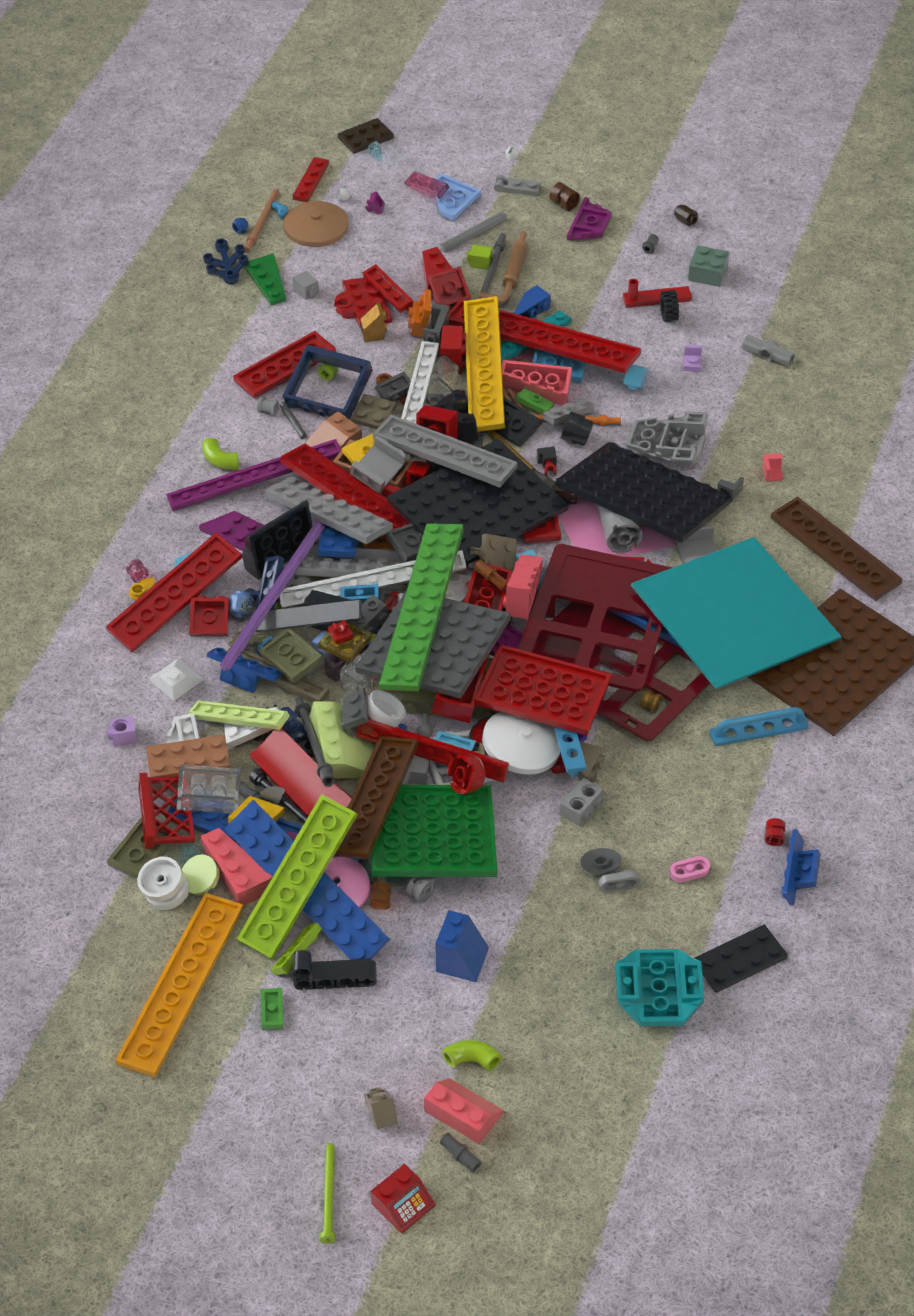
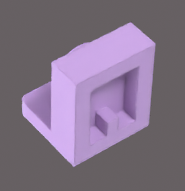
M685 345L683 371L701 372V345Z

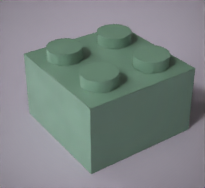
M697 245L689 265L688 281L720 287L728 268L729 251Z

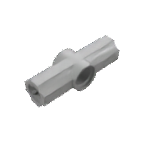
M748 334L743 342L742 348L757 353L760 359H765L767 362L774 360L790 367L795 358V353L779 347V344L772 339L764 341Z

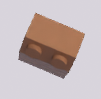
M336 412L324 420L307 440L306 444L312 447L336 439L342 450L349 440L357 441L362 439V429L340 412Z

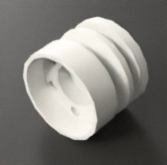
M374 690L367 698V719L397 727L406 716L403 704L386 691Z

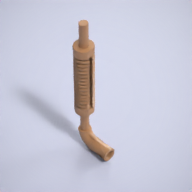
M525 231L520 233L519 240H516L513 244L503 279L504 293L496 295L480 291L478 299L497 296L499 305H504L510 300L511 289L517 286L528 248L525 242L527 236Z

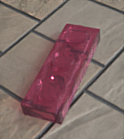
M415 171L404 182L409 188L439 199L449 189L447 183Z

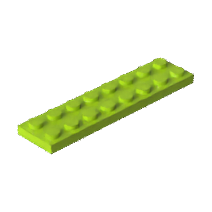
M321 794L238 935L237 940L270 959H274L358 815L356 812Z

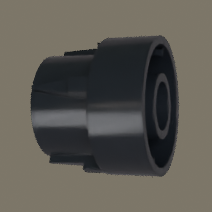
M571 411L560 439L573 444L586 445L594 425L593 421Z

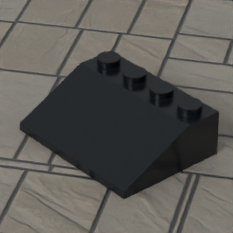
M307 500L247 535L242 558L245 570L258 580L262 578L267 557L281 556L284 558L283 564L291 559L313 526Z

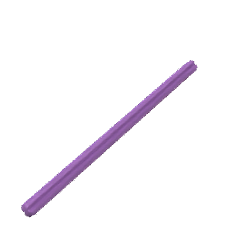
M319 521L314 523L220 663L222 670L229 671L324 530L325 525Z

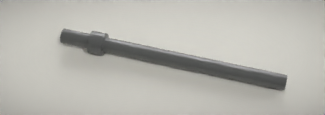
M501 233L495 242L494 253L481 289L483 292H488L500 253L504 249L506 238L504 233Z

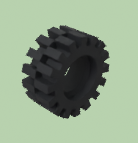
M675 290L661 291L660 311L664 322L677 321L679 319V300Z

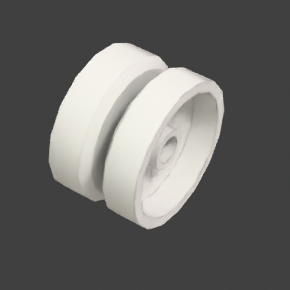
M169 857L151 859L141 868L137 878L138 887L150 905L158 910L176 908L186 899L190 889L189 881L175 860Z

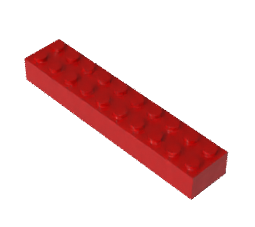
M487 564L492 569L495 568L497 573L509 582L512 570ZM473 570L464 603L502 611L507 587L501 590L491 581L487 582L485 577ZM489 655L462 698L436 693L432 709L433 714L470 724L475 707L474 699L480 688Z

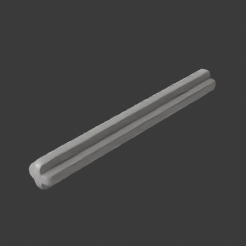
M501 211L443 242L441 250L448 252L506 220V214Z

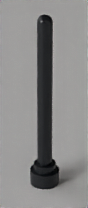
M260 768L255 769L249 776V780L255 786H262L263 788L273 786L268 781L265 772ZM283 794L279 802L305 823L308 816Z

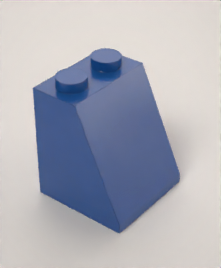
M448 910L435 943L436 972L477 982L489 946L469 915Z

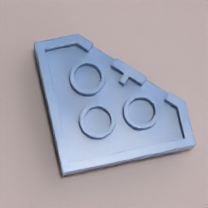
M440 174L432 181V188L440 215L453 221L481 196V190L444 174Z

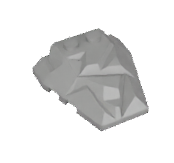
M684 412L685 416L674 418V414L668 415V419L658 420L657 417L635 420L627 442V448L674 463L699 464L706 441L708 413Z

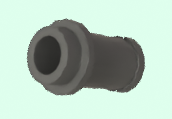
M649 235L647 241L643 243L642 248L645 253L649 254L655 250V245L659 241L657 235Z

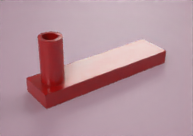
M630 279L628 292L623 293L626 308L660 305L661 291L669 290L676 291L678 303L692 301L689 286L638 291L639 281L637 279Z

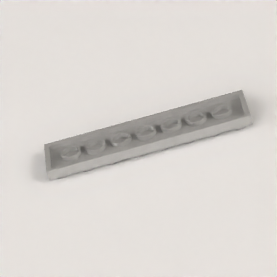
M390 415L373 433V439L379 436L386 439L395 448L497 487H501L517 469L518 462L394 415Z
M293 476L265 490L267 497L290 508H294L307 500L311 518L365 544L393 530V523L384 518H380L358 506L349 505L345 500H336L333 495L326 494L320 489Z

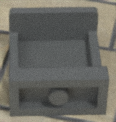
M433 303L431 307L432 329L424 328L423 341L439 343L437 357L440 358L442 325L450 326L449 306Z

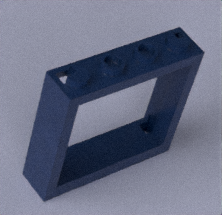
M306 345L282 396L286 405L290 408H300L305 412L318 413L323 417H330L336 412H340L350 420L373 369L368 360ZM312 361L360 373L344 409L296 396Z

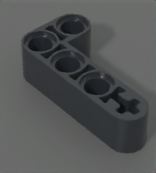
M299 950L292 955L293 983L297 990H303V988L305 990L325 989L324 987L326 989L346 988V986L347 988L372 987L377 983L376 962L371 959L312 962V955L309 951Z

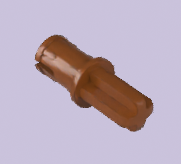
M479 560L475 564L474 570L485 577L487 582L491 581L501 590L507 587L508 582L497 573L495 568L492 569L483 560Z

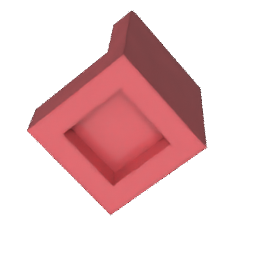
M781 453L763 454L762 469L766 482L783 480Z

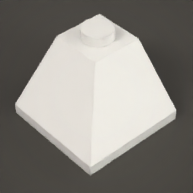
M178 658L150 677L149 681L175 701L201 683L203 678Z

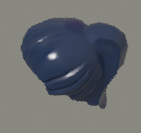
M290 707L281 708V711H287L290 715L282 729L296 743L309 740L304 725L297 719L298 714L291 710Z

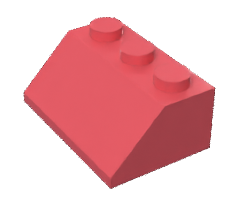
M450 1078L436 1082L424 1097V1111L478 1144L481 1143L504 1113V1110Z

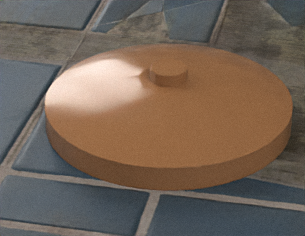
M311 201L295 206L286 214L283 222L287 237L297 244L308 247H322L333 244L345 236L349 227L346 212L339 206L324 201Z

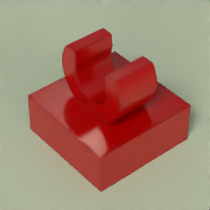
M344 619L338 624L333 623L332 626L328 627V633L335 645L353 639V633Z

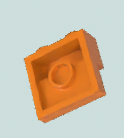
M424 289L423 295L419 296V300L414 301L413 306L409 307L408 317L410 318L408 328H410L409 333L412 336L423 337V330L427 328L432 311L431 290Z

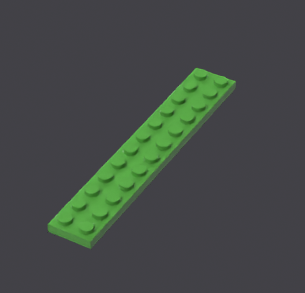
M426 524L379 682L380 690L419 691L464 532L463 524Z

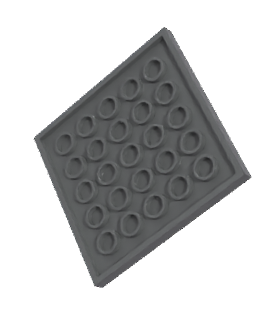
M406 592L355 666L356 673L381 679ZM445 598L420 688L462 698L511 619L510 613Z

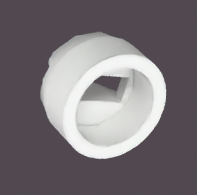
M512 146L507 148L506 158L510 160L517 159V148Z
M339 188L338 201L344 202L349 200V191Z

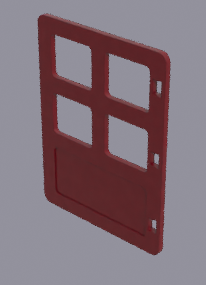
M566 544L556 545L518 649L532 653L539 634L545 633L580 641L581 645L573 664L589 668L594 648L597 645L635 653L638 657L632 675L627 677L609 673L612 674L609 686L632 692L642 691L663 624L631 587V583L673 567ZM559 598L593 606L587 627L582 628L546 620L545 616L551 599ZM614 610L648 618L649 622L644 638L636 640L601 632L606 612ZM651 625L657 626L656 632L650 630ZM638 667L644 668L643 674L636 672Z
M572 601L551 621L585 628L588 625L593 606ZM610 611L606 612L601 627V632L627 638L634 632L645 635L646 631ZM540 633L532 653L573 664L575 663L581 642ZM660 637L658 643L662 647L653 656L644 687L657 694H661L671 703L650 724H644L619 710L636 692L618 689L607 700H602L597 712L598 715L644 741H653L711 684L702 672L682 691L654 677L677 654L692 661L682 648ZM599 645L595 646L588 666L591 669H596L600 664H604L627 677L632 675L634 665L612 654L616 649ZM638 667L636 672L643 674L644 668ZM629 721L635 724L636 727L633 728L626 723Z

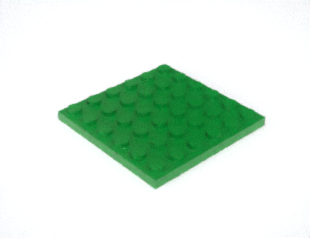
M401 785L372 851V877H497L498 869L491 785H483L476 792L458 794L451 785Z

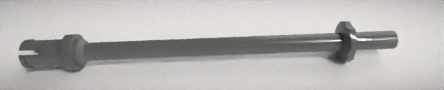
M297 697L295 699L297 705L294 712L298 714L299 718H302L318 763L317 775L321 778L322 784L325 787H330L335 783L332 775L333 769L329 763L325 762L309 718L311 706L308 703H304L302 697Z

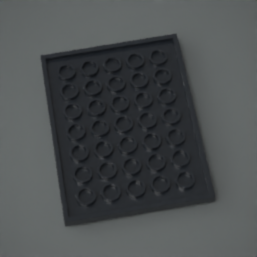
M500 439L481 447V449L518 462L517 469L501 487L443 467L387 496V502L422 535L424 534L426 524H463L464 532L458 551L463 550L466 566L480 559L479 555L470 554L471 547H481L482 534L487 533L516 539L564 513L569 507L557 493Z
M613 442L606 443L557 478L555 486L681 543L732 502V497L725 491H717V489L712 488L709 484L701 483L693 477L685 476L677 470L669 469L661 463L651 461L647 457L635 454L632 450L624 449Z

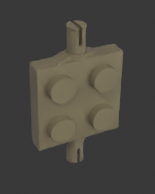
M363 394L350 419L355 424L378 429L390 415H393L396 409V402Z
M486 533L482 534L481 547H471L470 554L479 555L480 560H483L486 564L512 571L516 562V539Z

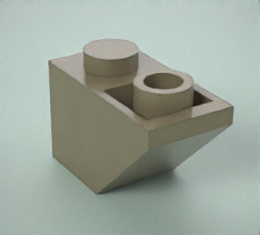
M580 741L586 763V771L579 772L578 778L580 781L585 778L594 783L597 777V769L601 768L604 762L602 748Z
M376 1087L370 1089L369 1093L364 1094L373 1125L376 1129L398 1124L393 1098L386 1089Z

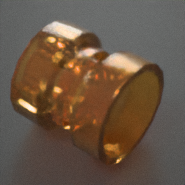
M383 881L373 883L371 889L373 895L370 897V906L379 910L388 909L391 905V884Z

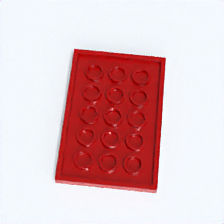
M500 644L474 701L475 705L588 736L611 681L612 674Z

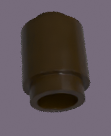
M678 205L674 210L676 219L688 226L695 224L698 220V213L686 205Z

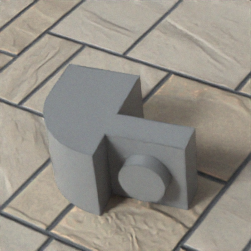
M414 756L402 784L427 785L430 773V760Z

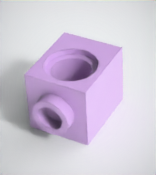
M133 716L110 720L111 728H107L108 739H113L114 746L137 743Z

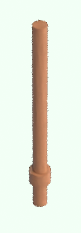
M278 189L273 190L255 228L246 240L245 250L247 253L250 252L252 246L258 240L257 236L272 208V203L279 194Z

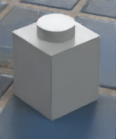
M308 271L293 277L294 290L305 300L319 293L318 280Z

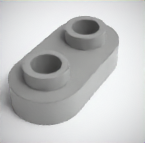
M632 870L604 874L598 881L600 890L603 893L633 889L638 887L641 882L639 874Z

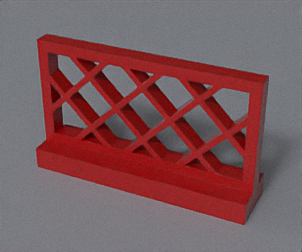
M139 773L138 791L145 849H153L154 844L195 843L187 776L148 777L147 773ZM174 783H183V787L180 790H177L172 785ZM152 784H160L163 788L157 791L152 787ZM167 789L174 793L170 799L163 795ZM180 797L185 803L179 806L174 800ZM157 798L165 802L161 807L154 803ZM169 805L176 809L172 815L164 810ZM160 813L167 817L163 823L156 819ZM182 813L187 819L182 822L176 816ZM171 821L178 825L174 831L166 826ZM183 828L190 836H181L178 832ZM163 829L169 835L167 837H158L157 833Z

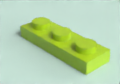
M318 923L309 924L303 928L270 969L274 975H287L293 970V953L299 950H306L309 945L318 939V933L322 930Z

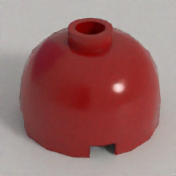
M468 753L453 756L448 767V776H452L453 781L450 783L451 787L458 794L476 792L482 787L486 777V769L481 759Z

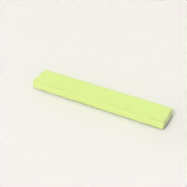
M200 700L195 703L188 713H194L197 720L280 730L290 717L287 711Z

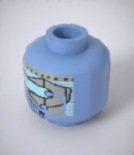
M235 591L234 594L230 595L229 612L233 614L234 618L244 619L245 616L252 614L254 599L250 596V593Z

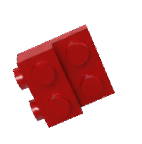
M460 266L428 276L435 304L447 305L449 310H451L452 306L456 305L460 299L466 301L471 299Z
M203 595L191 598L190 636H228V621L230 618L229 598L225 596L207 598Z

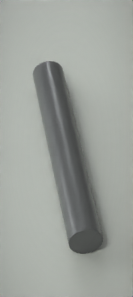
M281 402L279 404L280 408L300 438H307V434L285 402Z

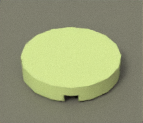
M203 854L189 859L182 869L189 881V893L196 896L208 893L211 888L213 889L217 885L220 877V869L215 860Z

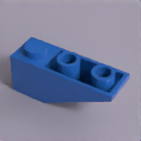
M536 285L524 293L514 314L534 319L538 314L550 308L551 295Z

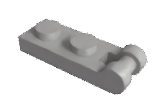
M498 175L494 190L497 192L538 196L541 182L517 178L512 179Z

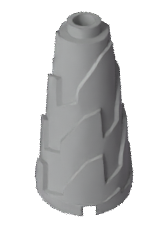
M597 505L604 528L602 530L605 541L612 552H630L633 545L637 547L640 544L642 531L636 522Z

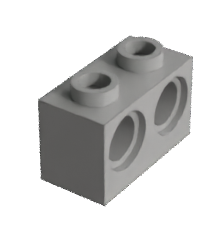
M583 778L560 803V815L578 826L584 821L587 822L591 818L592 812L596 808L599 809L603 804V789Z

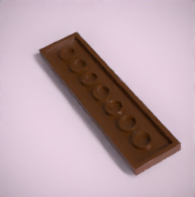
M798 496L771 513V519L873 600H878L902 584L903 578Z
M379 737L347 807L358 815L334 856L369 860L419 746L417 739Z

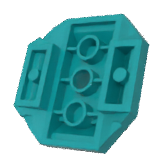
M635 949L615 963L617 1004L640 1027L684 1026L704 1003L701 961L696 958L693 959L679 949Z

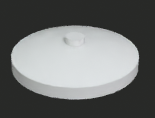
M504 712L494 714L485 725L482 735L485 751L489 757L509 762L508 770L511 772L527 775L542 773L550 769L558 760L560 748L554 727Z

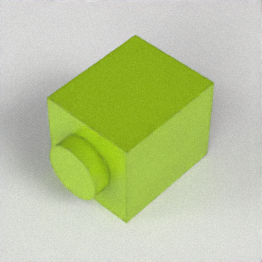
M473 245L471 251H468L467 254L469 267L488 270L492 259V247Z

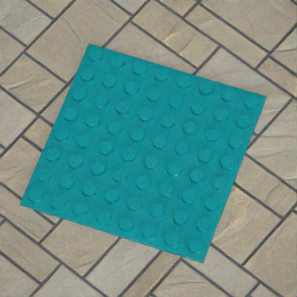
M755 537L631 583V587L715 689L840 640L842 637Z

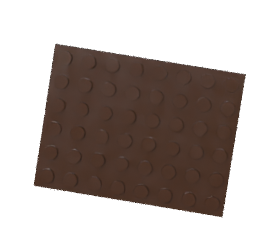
M841 588L817 607L842 636L840 640L748 676L749 679L790 707L801 708L806 718L832 736H835L914 665V636Z

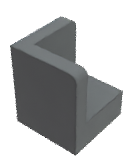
M740 476L735 484L721 479L718 482L717 491H725L732 497L733 502L743 490L744 478Z

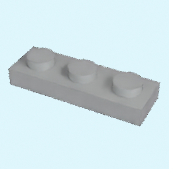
M581 398L575 402L566 403L563 406L551 408L549 411L543 412V419L556 425L567 421L571 411L584 415L593 412L595 405L587 401V399Z

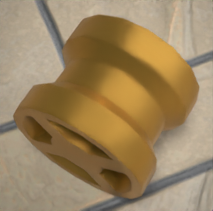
M647 689L641 698L640 707L649 708L652 712L656 713L661 705L663 696L659 693L654 694L652 690Z

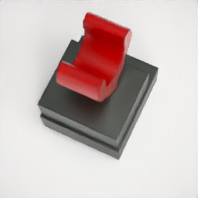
M555 447L537 448V463H542L544 475L547 477L548 471H553L556 476L557 456Z

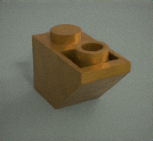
M380 303L376 304L361 318V332L364 342L383 340L384 333H387L386 323H384L386 312L382 310Z

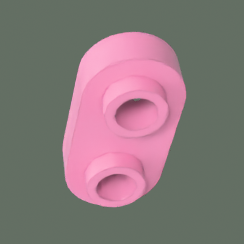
M702 856L677 861L670 867V877L678 883L705 877L709 873L710 862Z

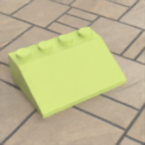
M314 701L309 717L325 762L332 766L333 777L361 778L374 750L373 742L355 736L351 737L348 731H344L341 725L343 720L341 707L343 705L333 701Z

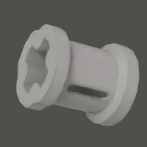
M261 396L258 400L257 411L269 412L275 416L279 409V401H270Z

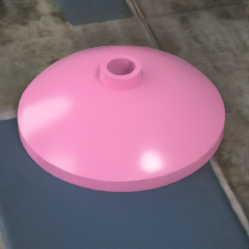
M332 858L325 873L333 881L339 879L340 883L337 885L361 908L370 892V880L366 870L360 863L351 858Z

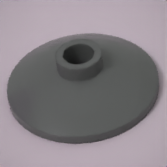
M597 848L586 852L580 862L581 867L586 872L604 875L616 871L621 866L622 858L615 850Z

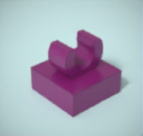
M375 191L371 193L370 199L366 201L368 205L365 206V209L368 212L374 210L376 214H381L385 202L378 192Z

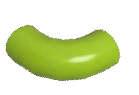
M207 438L202 442L205 459L213 466L223 470H239L238 452L222 451L219 441L215 438Z
M477 1040L457 1041L441 1050L444 1060L452 1068L463 1062L473 1061L480 1064L486 1071H491L502 1060V1055L499 1051L489 1044Z

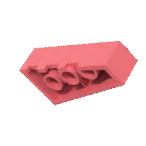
M503 360L502 377L504 388H511L519 393L526 388L555 404L563 406L568 403L572 367Z
M521 554L518 561L515 562L514 571L507 584L506 596L503 600V608H506V612L510 613L511 617L529 618L543 571V557Z
M220 828L202 835V850L205 855L210 856L217 863L220 869V878L235 902L244 906L261 898L273 876L265 872L244 849Z

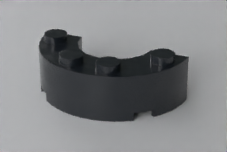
M459 389L453 390L451 394L441 398L435 407L458 412L457 440L478 441L477 422L474 414L468 413L466 392Z

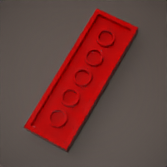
M313 331L233 375V380L255 399L291 379L306 345L336 352V348L319 333ZM312 361L310 367L316 365L319 362Z

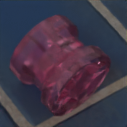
M134 559L126 566V572L130 575L133 582L138 583L148 577L149 571L144 567L141 560Z

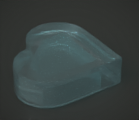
M377 141L371 143L368 147L370 154L376 161L383 160L379 143Z

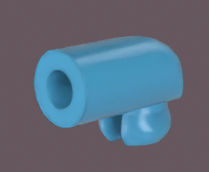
M276 201L272 203V209L278 211L279 218L284 219L288 213V207Z

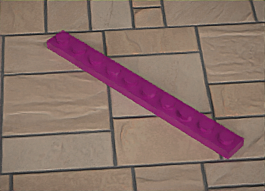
M336 439L312 446L313 449L329 460L336 458L341 452ZM281 457L168 493L166 496L172 511L294 471L280 462Z

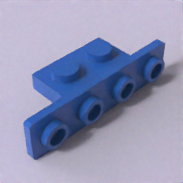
M217 647L207 652L206 657L222 662L228 652L223 648ZM240 655L229 671L221 669L220 681L254 693L257 690L259 677L274 682L282 676V673L274 667L261 665L258 661L248 660Z
M793 829L792 837L789 839L790 850L787 854V869L784 871L785 882L781 890L783 898H786L789 905L795 904L797 889L816 887L821 857L818 849L803 851L804 839L798 829Z

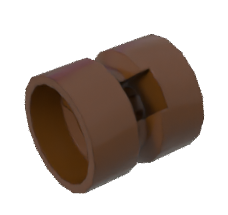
M558 182L551 189L549 198L565 210L571 211L579 203L580 194L562 182Z

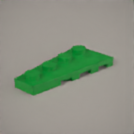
M274 253L253 259L247 265H244V268L271 306L286 301Z

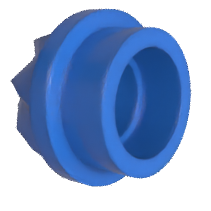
M236 218L232 223L233 230L238 234L245 233L248 229V221L245 218Z

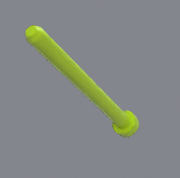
M333 1143L326 1145L324 1223L323 1232L320 1233V1242L323 1244H332L336 1241V1234L332 1232L335 1153Z

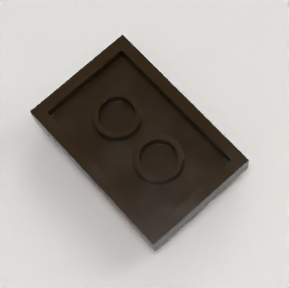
M378 118L337 133L338 139L353 154L394 138V134Z

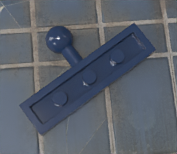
M281 556L266 558L259 591L252 588L244 591L250 593L254 602L258 598L256 609L283 570L284 558ZM276 602L270 610H274Z

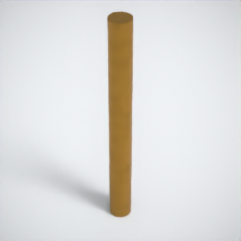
M494 430L487 431V434L493 440L500 439L535 472L536 469Z

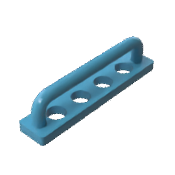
M793 707L724 720L716 728L710 729V736L714 746L807 730L809 724L804 711L801 708ZM790 721L793 725L786 727L782 722ZM766 724H770L774 728L772 730H766L763 726ZM753 728L755 732L749 734L745 732V729ZM733 731L736 733V736L728 737L725 733Z
M554 727L566 772L575 778L579 772L586 771V763L576 732ZM567 737L572 738L573 741L568 742ZM571 752L576 753L578 756L573 758Z

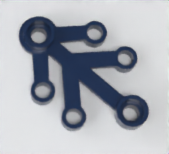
M220 238L216 241L215 247L216 251L221 253L222 260L213 258L211 253H206L203 259L208 264L206 266L208 274L221 276L227 284L232 285L238 282V272L244 265L249 263L247 255H244L246 250L243 244L235 246L236 252L229 259L227 253L229 250L228 242ZM238 260L239 263L232 269L231 266ZM216 266L225 268L226 271L216 269Z

